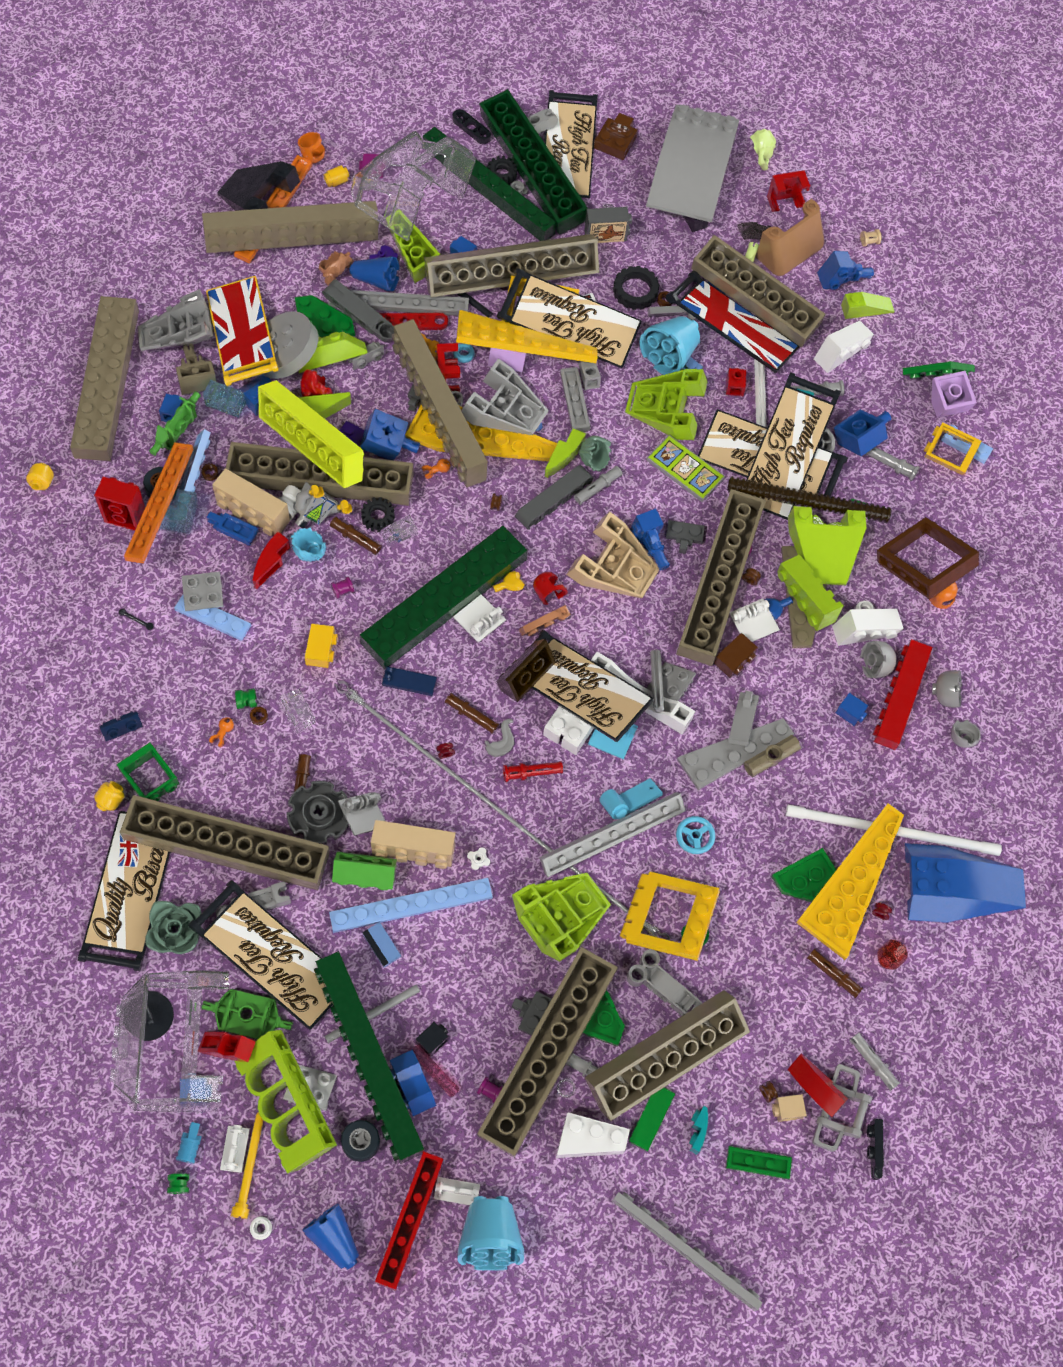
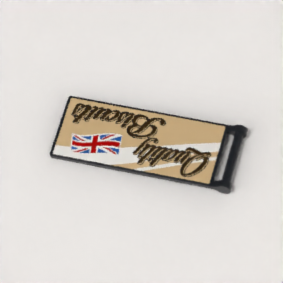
M119 811L84 941L78 955V961H92L141 971L147 947L145 936L147 931L151 929L149 913L153 903L159 900L171 852L123 840L120 830L127 812ZM89 947L135 954L137 957L135 960L88 953Z

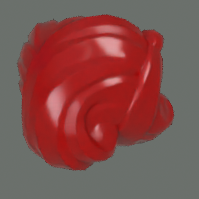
M309 369L304 371L300 381L302 397L326 395L333 392L331 388L325 387L326 378L324 376L321 377L316 371Z

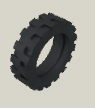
M628 266L627 269L623 268L621 272H618L613 286L615 299L617 298L618 303L623 304L626 308H632V310H642L645 307H650L658 297L660 286L654 272L648 271L649 269L645 267L641 268V266ZM640 279L649 285L650 292L641 297H634L628 295L623 290L622 285L627 280Z

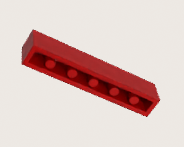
M912 639L908 645L904 644L900 654L903 655V659L898 661L895 671H898L897 676H893L889 685L892 687L891 693L887 692L884 703H887L885 709H881L878 719H881L880 725L876 724L872 734L875 736V743L896 750L899 746L933 647Z
M423 1151L375 1279L376 1284L396 1291L442 1167L443 1158Z

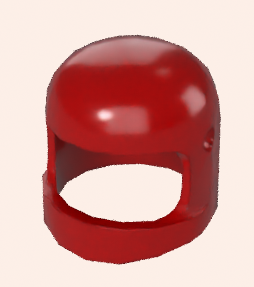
M550 571L539 574L533 581V589L544 605H548L545 598L554 591L558 599L563 598L568 593L564 585L554 586L558 577Z

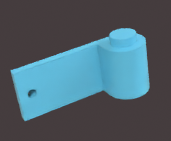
M649 778L620 795L613 789L607 790L601 795L599 802L613 819H621L663 795V792Z

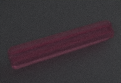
M419 1045L415 1046L413 1051L422 1068L449 1097L455 1096L459 1091L458 1086Z

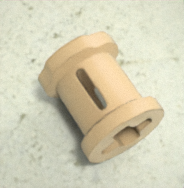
M875 229L872 232L862 231L860 233L863 247L867 246V244L876 243L878 245L881 243L882 237L879 229Z

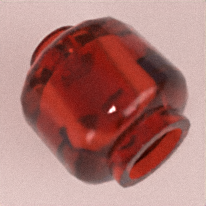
M888 940L877 952L878 962L885 969L895 970L899 968L908 958L906 946L900 941Z

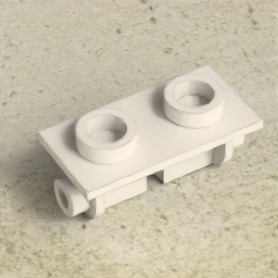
M240 1125L228 1126L220 1170L242 1173L250 1128H242Z
M438 1177L434 1199L470 1205L473 1203L474 1198L479 1196L480 1184Z

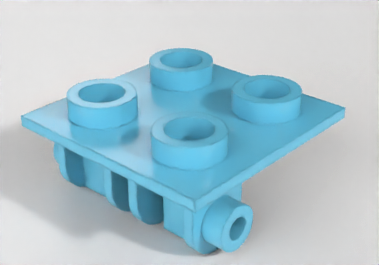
M633 724L618 742L613 741L594 729L588 745L624 759L638 726Z

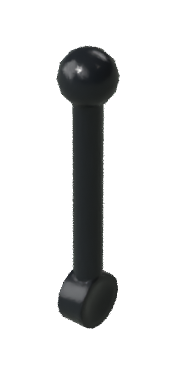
M125 609L118 611L120 616H126L140 623L147 630L154 628L152 623H146L132 616Z

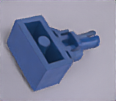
M833 251L819 269L817 275L823 289L836 290L841 284L849 281H858L860 278H872L874 269L872 267L864 268L860 263H855L854 260H851L848 251Z
M655 508L637 515L630 530L640 544L643 543L644 547L648 550V556L654 558L659 570L662 571L667 569L670 564L663 553L665 546L661 544L659 533L664 523Z

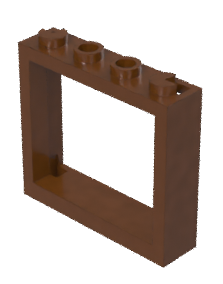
M925 517L877 549V562L930 600L979 566V552L966 544L962 539L955 537L948 530L943 529L937 523ZM924 534L929 535L962 557L931 580L895 555Z

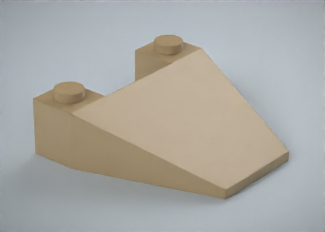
M609 512L601 518L593 531L594 534L607 542L596 562L582 554L574 561L566 575L582 586L643 598L657 575L659 568L653 559L648 556L646 550L625 522Z

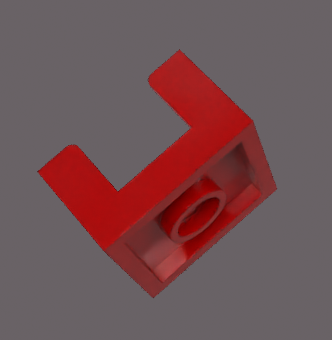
M805 170L772 176L767 194L772 212L780 211L777 200L793 198L796 208L803 207L805 200L802 195V189H806V191L810 189V183Z
M458 343L437 344V365L445 381L446 379L460 378L458 359H445L444 352L458 351ZM448 385L451 392H460V385Z

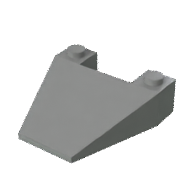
M497 359L483 380L484 383L497 391L493 398L488 402L473 392L461 411L465 419L472 425L533 435L549 410L510 366Z

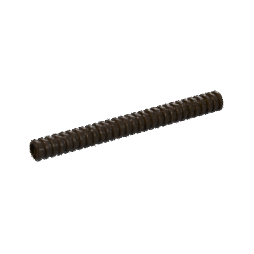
M733 476L729 479L727 488L729 493L733 489L758 498L761 497L762 499L767 498V500L773 499V501L778 500V502H789L791 505L795 503L796 506L800 504L801 507L804 505L806 507L811 506L812 509L816 507L817 510L823 509V511H834V513L839 512L843 514L847 510L865 511L868 520H871V518L873 521L878 520L882 522L883 520L884 523H888L891 517V507L874 506L872 503L868 505L867 502L863 504L862 501L857 503V500L852 502L851 499L847 501L846 498L840 499V497L835 498V496L829 497V495H818V493L812 494V492L807 493L805 490L801 492L800 489L796 491L795 488L790 490V487L785 489L784 486L780 488L779 485L773 486V484L756 483V481L751 482V480L745 481L744 478L742 480L738 477L734 479Z

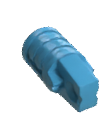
M191 1122L188 1133L183 1132L178 1156H176L175 1160L195 1164L198 1145H200L202 1136L197 1135L200 1124Z

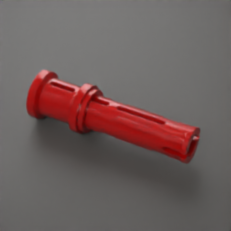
M562 761L525 765L523 763H519L516 766L503 765L505 782L514 779H521L523 781L527 777L563 773ZM551 768V769H548V770H539V771H536V769Z

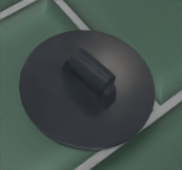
M144 991L134 995L125 1005L122 1014L125 1030L133 1038L141 1041H152L162 1037L171 1027L174 1018V1011L170 1001L163 994L155 991Z

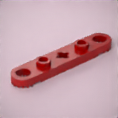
M379 313L393 326L403 323V319H407V321L414 319L419 330H443L448 326V317L444 313ZM443 319L445 322L437 324L435 320Z

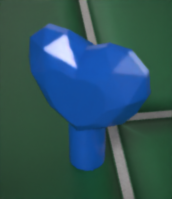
M790 596L781 601L775 598L764 599L769 603L768 608L774 620L781 615L783 607L793 603Z

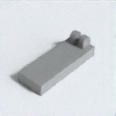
M679 306L650 307L647 310L648 317L687 315L690 320L695 319L694 316Z

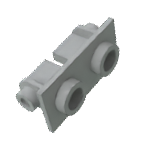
M372 342L366 346L367 354L348 359L349 363L353 365V370L362 369L368 363L380 360L384 356V346L380 345L379 342Z

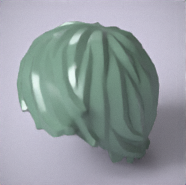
M593 435L582 442L579 450L581 460L586 466L592 468L593 471L605 469L610 460L609 452H611L609 446H611L612 442L600 436Z

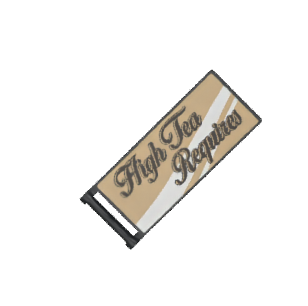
M549 90L548 109H551L557 116L558 123L554 128L546 130L545 145L580 197L590 198L598 94H593L592 96L559 93ZM553 99L592 102V104L553 101Z
M717 409L698 457L709 464L747 478L767 427ZM818 447L801 492L805 490L807 493H819L832 459H835L837 463L824 493V496L829 495L831 497L848 457Z

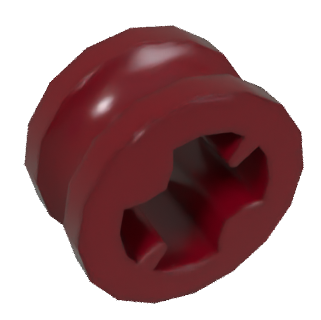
M443 743L436 747L440 759L451 757L455 754V750L452 749L453 743Z
M875 903L874 907L876 909L872 910V914L882 920H889L890 916L888 914L892 913V908L883 903Z

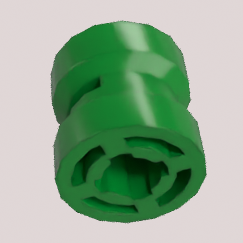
M255 688L248 689V691L235 690L237 709H243L246 706L250 708L257 707Z

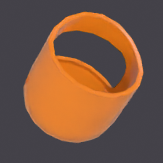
M308 132L303 134L297 142L302 157L312 161V164L320 162L325 156V148L321 144L322 139L319 133Z
M956 582L931 598V604L940 609L951 607L958 592ZM953 599V601L950 604L942 605L943 602L950 601Z

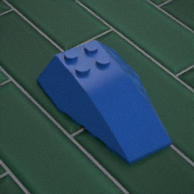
M905 843V862L909 863L911 897L907 901L908 920L949 923L1026 908L1023 869L947 846Z

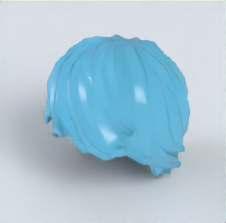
M311 527L308 529L300 528L297 532H294V535H291L293 551L300 560L312 562L321 559L325 555L326 543L323 542L320 534L312 531Z

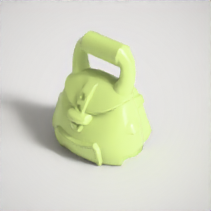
M763 129L757 130L750 138L759 156L758 164L763 171H766L769 159L772 157L773 150L776 147V139L770 130Z

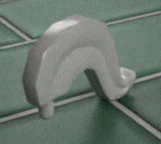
M506 719L501 724L502 740L492 742L491 744L488 741L484 742L486 745L485 749L489 755L493 757L504 756L513 748L514 737L509 727V724L513 723L512 719Z

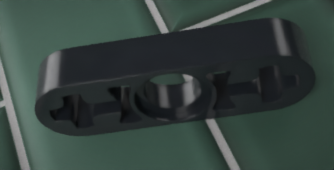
M457 109L453 112V123L480 144H487L490 141V131L466 111ZM474 125L476 128L469 129L467 126Z

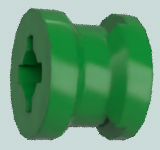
M167 1175V1180L169 1181L167 1194H188L187 1181L190 1179V1175Z

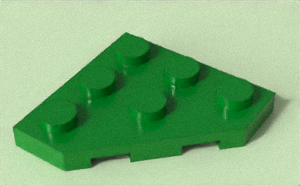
M313 295L295 297L297 312L304 314L313 323L318 331V337L323 338L334 332H345L355 336L353 321L347 315Z
M949 361L903 368V375L910 376V379H917L922 375H926V377L934 376L935 378L944 376V374L966 371L968 376V373L975 372V365Z
M821 848L772 874L771 877L781 894L812 903L835 873L836 868L824 849Z
M607 990L585 1028L583 1035L618 1047L625 1025Z

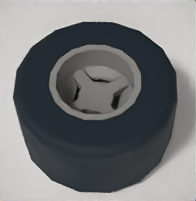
M357 1120L345 1127L341 1135V1145L346 1156L353 1161L364 1162L376 1155L380 1146V1137L378 1130L372 1123L365 1120Z

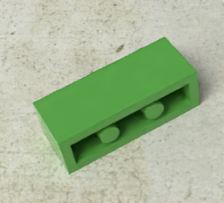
M337 852L334 858L332 882H336L339 885H357L361 888L376 887L380 890H393L397 859Z

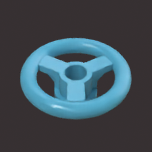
M688 817L681 821L677 827V842L688 853H705L712 848L716 836L712 824L702 817ZM691 822H698L704 825L700 829L693 830L685 827ZM709 831V841L704 847H701L700 843L702 842L703 834ZM682 833H684V834L687 835V837H686L687 842H688L691 846H694V848L688 846V845L684 842V840H683V838H682ZM696 834L698 838H694L692 835Z

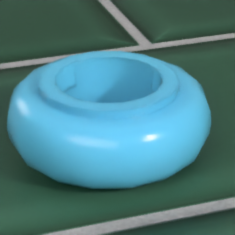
M460 343L458 344V351H453L454 358L458 359V362L468 363L474 358L475 352L471 345ZM461 350L468 351V354L461 355L459 352Z

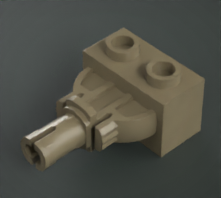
M189 344L190 350H188L187 345H184L183 351L187 363L182 358V365L176 367L181 394L185 395L195 391L216 389L217 383L212 361H204L201 355H198V361L194 345Z

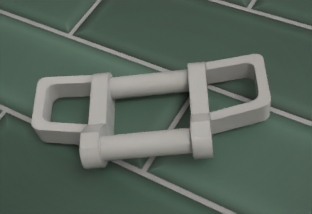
M838 1064L831 1079L833 1081L832 1084L848 1099L860 1103L853 1126L848 1127L829 1120L830 1115L822 1110L821 1116L816 1121L817 1127L812 1140L813 1145L834 1152L837 1150L843 1135L854 1138L861 1137L862 1123L868 1104H871L872 1097L857 1092L860 1077L859 1071ZM839 1071L853 1075L852 1091L835 1084ZM822 1126L838 1132L833 1146L819 1141L818 1138Z

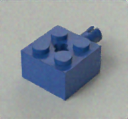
M374 409L368 417L360 447L365 451L394 461L400 453L401 447L416 454L420 443L406 438L405 433L408 422Z
M861 409L834 427L837 444L859 456H863L888 438L885 424L891 421V415L889 412L884 411L876 417Z

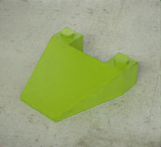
M684 369L632 383L625 413L672 436L676 440H694L698 425L694 414L684 413L687 396H705L708 382L704 370ZM636 386H637L636 393H635V397H634V401H633V405H632V409H631V411H630L631 404H632V400H633V396H634V392H635V388H636Z
M793 506L788 515L789 535L797 554L801 555L813 569V576L815 578L819 577L823 584L846 586L866 530L865 511L847 510L841 519L842 526L813 524L812 507Z

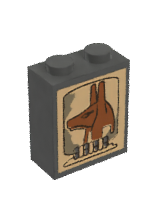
M628 207L587 209L584 228L585 235L593 234L597 238L598 243L626 241L627 235H630L629 224H632V215L628 213Z

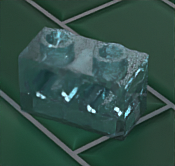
M210 380L203 393L206 406L239 418L246 405L244 392Z

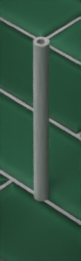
M414 985L366 1012L368 1020L419 993L418 986ZM339 1028L324 1036L328 1043L341 1037Z

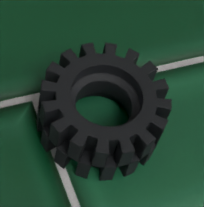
M496 156V159L492 158V161L488 162L487 168L508 185L512 184L514 180L516 181L517 165L514 163V160L510 161V157L505 159V156H502V158ZM498 169H505L508 173L499 174L496 171Z
M374 497L372 502L367 500V504L364 503L363 508H361L363 525L367 529L371 528L372 532L377 530V533L381 529L386 531L387 527L390 528L395 519L392 503H388L387 499L382 501V497H379L378 500ZM375 510H381L385 513V517L376 520L371 517V514Z

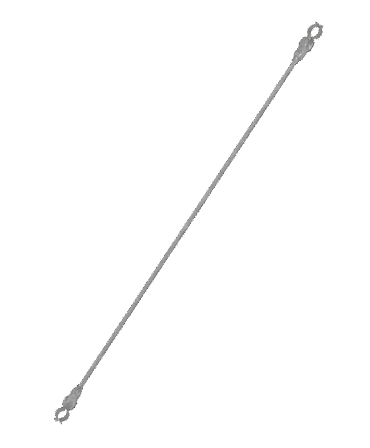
M345 681L339 682V684L347 685L348 690L346 692L339 691L337 689V691L340 694L345 693V696L348 700H350L351 702H355L358 706H362L363 708L369 710L377 718L383 721L386 725H388L391 729L397 732L400 736H402L405 740L411 743L419 751L425 754L433 762L439 765L447 773L453 776L461 784H463L470 791L476 794L479 798H481L484 802L490 805L493 809H495L498 813L504 816L512 824L518 827L526 835L532 838L540 846H542L548 852L553 851L541 840H539L532 833H530L527 829H525L518 822H516L513 818H511L504 811H502L495 804H493L490 800H488L481 793H479L476 789H474L467 782H465L458 775H456L453 771L447 768L439 760L433 757L425 749H423L416 742H414L407 735H405L402 731L396 728L388 720L382 717L374 709L368 706L365 700L361 696H359L356 690L348 688V684ZM574 866L568 867L577 875L583 874ZM598 886L605 897L628 913L629 909ZM645 920L642 929L646 931L647 935L658 937L656 936L657 934L666 935L670 940V936L667 933H660V929L656 925L650 924Z

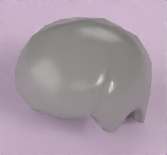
M957 720L951 729V738L959 747H974L980 741L981 734L979 728L968 720L963 722Z

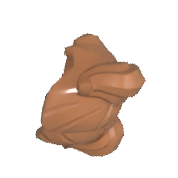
M334 251L328 257V260L320 262L319 270L323 273L327 286H329L333 279L340 276L345 268H349L353 264L350 252L343 254L342 252Z

